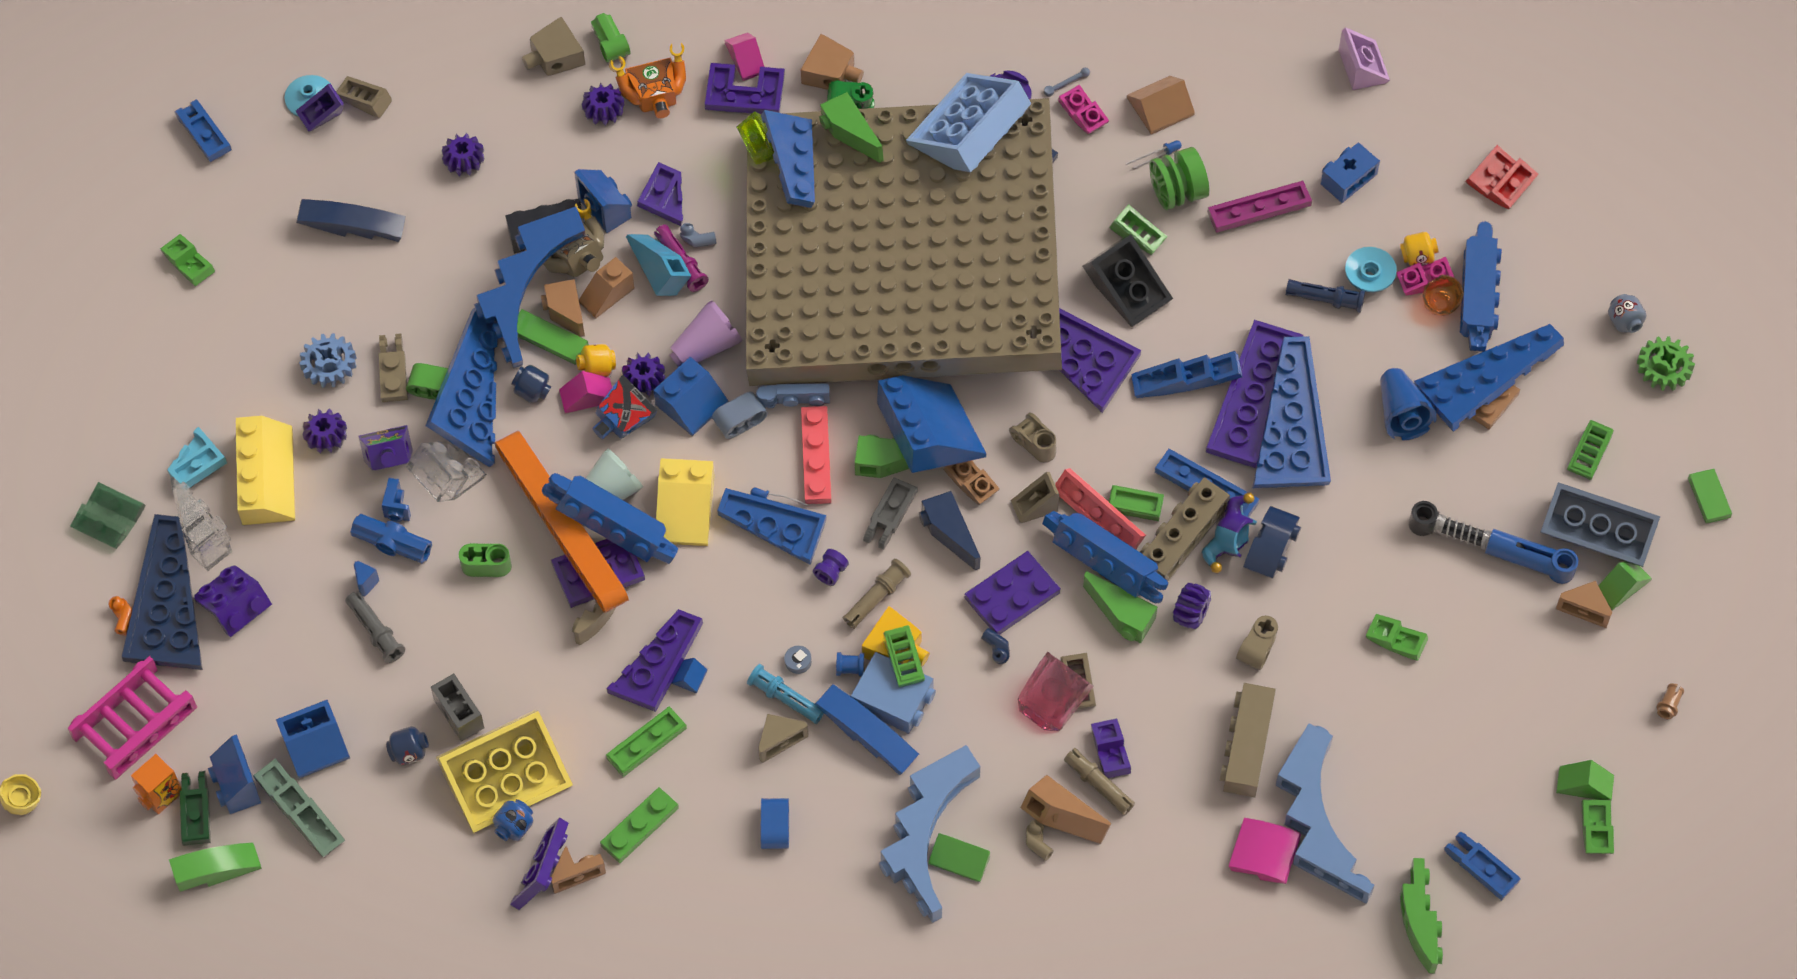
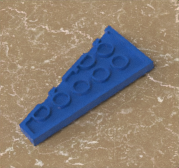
M473 308L425 426L486 466L491 467L495 464L492 444L495 443V433H493V420L496 419V382H494V372L497 370V362L494 361V351L497 347V337L492 324H495L496 321L486 324L483 317L478 318L476 310Z

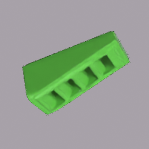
M1129 204L1109 227L1123 238L1131 234L1140 249L1150 255L1168 237ZM1126 219L1130 221L1128 226L1124 223ZM1134 225L1139 227L1136 232L1132 230ZM1143 230L1147 232L1144 238L1139 236ZM1151 236H1154L1156 239L1150 245L1147 241Z
M1590 420L1567 470L1592 480L1614 430ZM1588 441V442L1593 443V444H1595V445H1597V446H1600V449H1599V448H1596V447H1594V446H1592V445H1589V444H1587L1586 442ZM1582 451L1587 452V453H1589V454H1591V455L1596 456V458L1590 457V456H1588V455H1586V454H1583V453H1581V452H1582ZM1579 459V460H1581V461H1583V462H1586V463H1588V464H1590V465H1592V466H1591V468H1589V467L1584 466V465H1582V464H1580V463H1577V460Z
M907 625L885 631L883 633V641L898 687L925 681L910 626ZM909 649V651L895 654V651ZM912 659L911 662L898 664L900 661ZM914 668L916 670V672L901 675V672L907 671Z

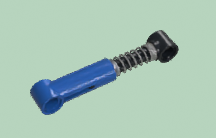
M1419 501L1412 508L1408 525L1410 530L1418 536L1437 533L1439 535L1446 534L1447 538L1452 536L1453 540L1458 538L1460 542L1467 541L1468 545L1472 543L1474 547L1477 545L1481 546V549H1485V554L1547 574L1554 582L1559 584L1570 582L1575 575L1579 560L1575 552L1570 549L1556 550L1497 529H1493V531L1480 530L1478 526L1474 528L1472 524L1468 526L1465 525V522L1459 523L1458 519L1455 521L1451 520V517L1447 519V515L1441 514L1436 506L1429 501ZM1423 516L1426 517L1428 520L1424 521L1419 519L1418 517ZM1558 564H1564L1568 568H1561Z

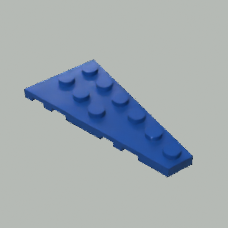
M1548 324L1414 381V384L1431 403L1438 416L1454 432L1459 428L1461 421L1465 418L1471 419L1476 415V410L1479 407L1490 404L1513 386L1515 379L1521 374L1527 375L1531 372V367L1534 364L1545 361L1563 347L1564 338L1551 324Z
M1310 336L1284 337L1282 340L1252 489L1329 485L1331 482Z

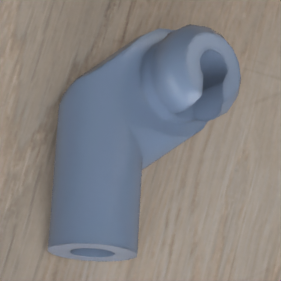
M685 223L680 227V237L693 247L717 244L715 232L699 234L694 230L691 223Z

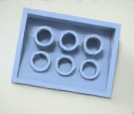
M966 73L907 138L906 142L952 169L972 172L987 153L994 148L1002 136L1009 131L1018 118L1023 116L1031 102L1019 81Z

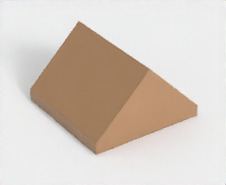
M1171 75L1127 95L1128 101L1151 135L1195 115L1185 81Z

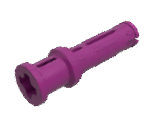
M664 224L656 228L657 231H654L655 237L661 244L682 257L691 274L687 281V288L691 292H697L704 288L709 278L697 267L698 262L695 258L687 255L668 225Z

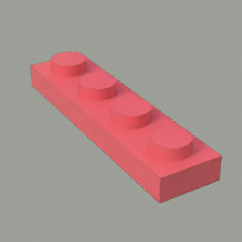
M827 406L801 407L805 503L828 504L831 503Z
M1071 468L1064 470L1055 483L1059 497L1077 513L1084 515L1129 546L1137 549L1146 534Z

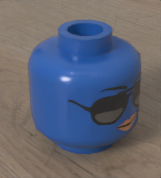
M521 800L506 801L492 819L496 827L494 832L504 841L508 839L520 840L533 825V811Z

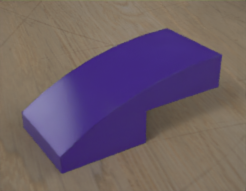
M1118 719L1092 723L1091 730L1103 774L1107 778L1131 774V765L1124 747V738Z

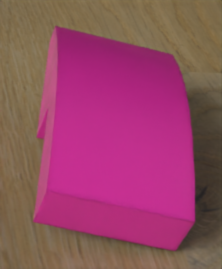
M1080 84L1058 98L1059 103L1068 115L1087 134L1092 133L1109 122L1097 102H1091Z
M1446 257L1424 266L1417 263L1396 272L1406 296L1428 292L1456 282Z

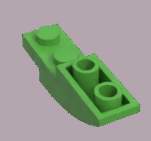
M1413 858L1410 867L1411 884H1402L1400 891L1401 913L1405 930L1414 952L1428 973L1435 974L1437 965L1442 964L1443 949L1438 947V938L1442 936V921H1437V911H1430V894H1425V885H1429L1430 870L1425 868V858Z

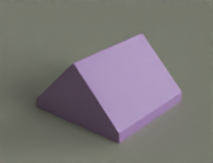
M1345 27L1341 33L1339 53L1352 90L1388 83L1390 79L1376 40Z

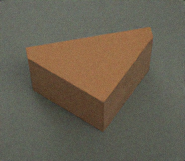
M1596 580L1561 593L1556 606V610L1607 628L1612 615V611Z

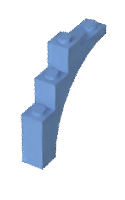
M967 745L910 775L908 791L915 803L896 812L895 824L893 825L896 834L901 840L881 850L879 866L885 877L890 876L894 883L902 880L909 894L914 893L918 899L916 904L924 917L928 915L932 923L942 918V906L933 890L928 872L927 854L930 838L937 820L947 805L965 787L980 778L981 766Z

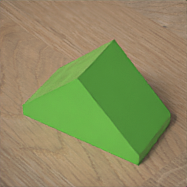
M1625 561L1618 563L1598 586L1610 609L1613 611L1648 584L1652 578L1640 566Z
M1593 760L1562 765L1559 767L1556 793L1612 801L1614 775Z

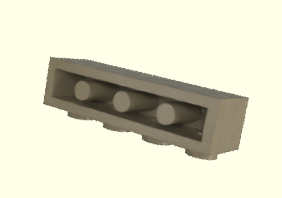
M1205 477L1200 483L1195 482L1187 494L1188 498L1184 503L1179 502L1171 513L1172 518L1167 524L1163 522L1157 529L1156 537L1151 544L1147 542L1140 550V553L1157 563V573L1168 581L1224 513L1230 499L1228 493Z
M1244 683L1242 692L1236 691L1234 707L1239 708L1237 716L1231 717L1229 732H1234L1233 741L1227 740L1224 756L1229 757L1228 766L1222 765L1219 780L1225 782L1223 792L1256 797L1275 697V688Z

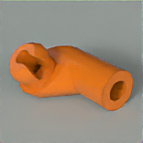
M114 596L109 600L108 604L109 608L118 618L114 631L119 635L126 636L132 608L124 598Z

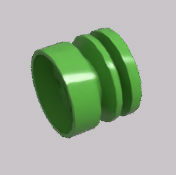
M1194 147L1176 151L1174 153V161L1169 155H1164L1161 159L1157 157L1150 161L1149 170L1152 186L1160 204L1165 210L1173 209L1175 205L1178 207L1182 206L1185 197L1188 201L1195 202L1209 196L1210 189L1207 172L1199 153Z

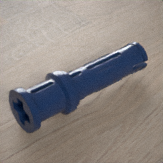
M1288 279L1285 295L1333 304V307L1337 309L1345 307L1355 309L1357 313H1361L1365 290L1357 292L1344 289V286L1332 288Z

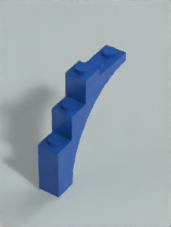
M577 207L518 226L519 235H516L515 239L519 250L524 249L525 251L498 260V269L494 271L499 284L504 283V286L477 295L478 303H475L474 307L478 318L483 317L486 324L496 321L495 324H492L497 339H503L505 347L501 348L504 359L506 363L511 362L513 368L523 365V358L518 343L517 323L520 305L527 286L537 270L551 255L565 245L585 236V228Z

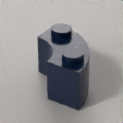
M1270 506L1261 522L1263 526L1258 536L1252 542L1243 567L1272 579L1278 571L1283 572L1288 560L1285 557V553L1291 541H1297L1301 531V527L1298 526L1300 517Z

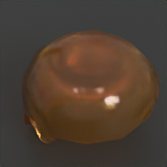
M1440 275L1428 282L1424 287L1422 300L1425 308L1432 314L1446 316L1458 309L1464 292L1461 283L1455 277Z

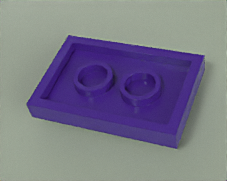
M1026 551L964 594V598L987 626L1000 635L1060 594L1061 588L1031 553Z

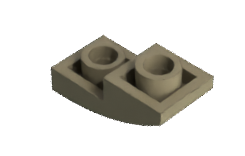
M596 602L593 612L584 610L581 618H576L572 628L576 644L582 645L596 635L608 622L616 608L604 613Z

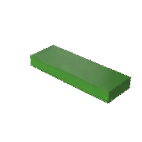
M523 309L519 312L517 323L518 338L576 365V356L581 355L582 348L589 345L587 340Z
M669 706L608 752L606 759L622 777H625L685 731L687 725Z

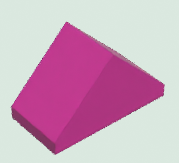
M747 32L724 40L742 81L759 76L760 67H764L756 37Z
M581 371L559 389L565 414L599 406L612 389L610 378Z

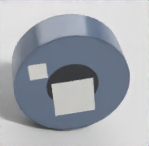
M793 646L785 653V665L790 672L801 674L811 667V653L806 647Z

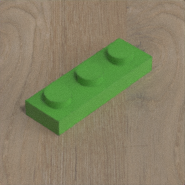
M658 787L600 841L601 847L617 862H623L679 809L678 803Z

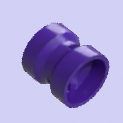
M827 549L822 556L823 561L817 563L814 567L813 574L826 585L834 586L839 579V573L845 571L849 561L840 552L834 549Z

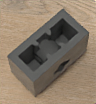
M454 673L431 686L435 703L461 742L485 728L481 713Z

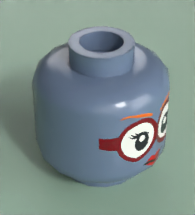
M1621 294L1615 297L1608 309L1611 321L1620 332L1635 333L1639 331L1647 317L1646 311L1639 299L1633 295Z

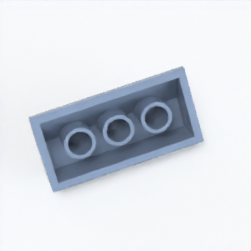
M1558 482L1540 533L1643 567L1661 516Z

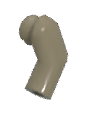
M1032 820L1026 828V845L1043 860L1047 861L1052 856L1054 850L1043 842L1044 825L1037 820Z

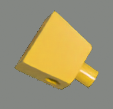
M890 606L887 607L862 644V653H864L865 659L871 661L875 652L889 658L883 641V633L909 625L921 666H924L927 662L930 652L919 647L922 642V632ZM909 649L895 651V654L909 651ZM912 659L900 661L899 663H908L910 660L912 661Z

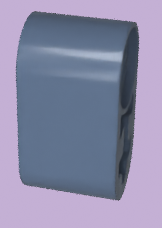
M747 392L715 410L712 419L727 439H732L765 420L768 412L753 392Z

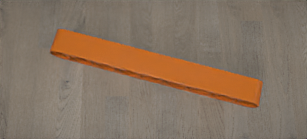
M516 431L496 441L495 447L501 459L602 611L606 613L629 601L623 585L583 525L556 510L557 504L549 500L548 497L546 498L542 493V487L549 483L550 476L520 431Z

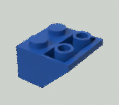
M328 700L276 719L298 778L350 759Z

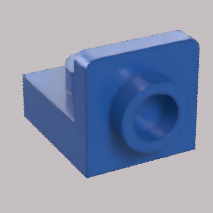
M388 478L382 502L384 518L394 522L410 521L409 505L403 504L404 490H401L399 479Z

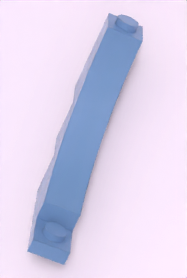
M1309 723L1280 770L1276 781L1277 787L1296 796L1295 801L1286 814L1284 825L1306 836L1295 854L1293 865L1367 904L1372 895L1374 884L1366 876L1353 873L1357 859L1345 848L1335 834L1322 801L1321 769L1330 749L1333 735L1329 734L1325 728Z

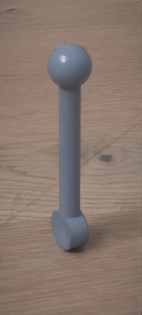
M1086 67L1082 68L1080 73L1053 87L1046 86L1044 94L1049 97L1052 96L1054 91L1081 77H1088L1090 70Z

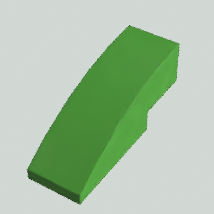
M254 843L218 846L169 859L180 892L205 883L210 887L262 869Z

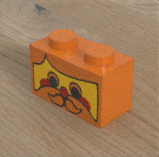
M157 754L153 755L131 775L135 784L132 788L139 796L137 798L145 809L149 810L152 808L158 815L180 796V791H182L174 770Z

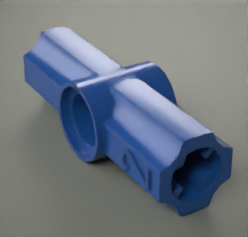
M361 513L355 517L352 523L351 536L375 545L379 551L386 555L395 556L399 554L421 564L427 561L430 556L432 541L409 533L399 523L394 521L384 523Z

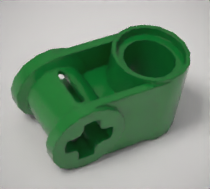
M832 81L828 85L827 101L847 92L858 109L875 107L873 88L868 83Z

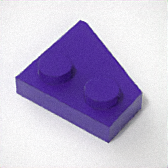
M658 162L637 201V207L681 226L683 223L681 172Z

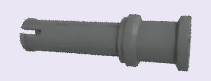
M359 591L347 596L346 604L369 632L371 643L382 652L383 660L386 663L398 660L405 653V647L403 644H399L393 637L392 629L381 623Z

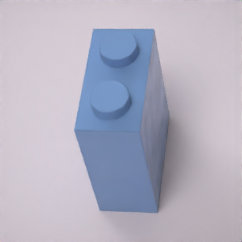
M875 652L851 697L884 723L909 734L913 726H919L924 715L922 710L925 704H931L936 690L934 689V678L925 674V681L899 688L890 659ZM910 669L907 671L901 672V675L916 672V670Z

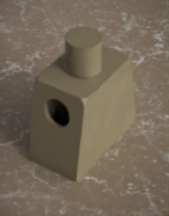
M562 17L530 37L532 52L522 56V61L527 70L540 65L548 76L585 65L584 50Z

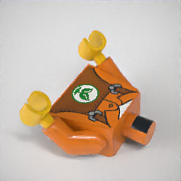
M681 43L682 51L678 54L672 51V44L670 45V53L674 56V61L670 57L626 68L625 73L623 71L626 64L624 58L618 57L621 63L620 68L614 67L613 61L610 60L609 68L617 74L615 78L622 96L633 105H639L642 112L654 110L657 118L667 117L670 114L669 106L676 104V96L682 93L686 82L685 61L682 60L684 45Z

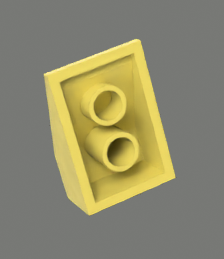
M660 459L656 520L664 524L666 532L663 537L672 544L708 546L715 478L713 461Z

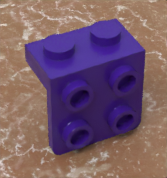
M236 565L225 568L218 577L209 584L203 585L199 592L194 595L195 601L215 616L224 632L230 637L272 605L259 582Z

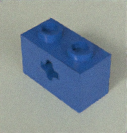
M1358 142L1352 148L1347 147L1336 161H1330L1322 169L1321 185L1343 203L1378 174L1380 160Z

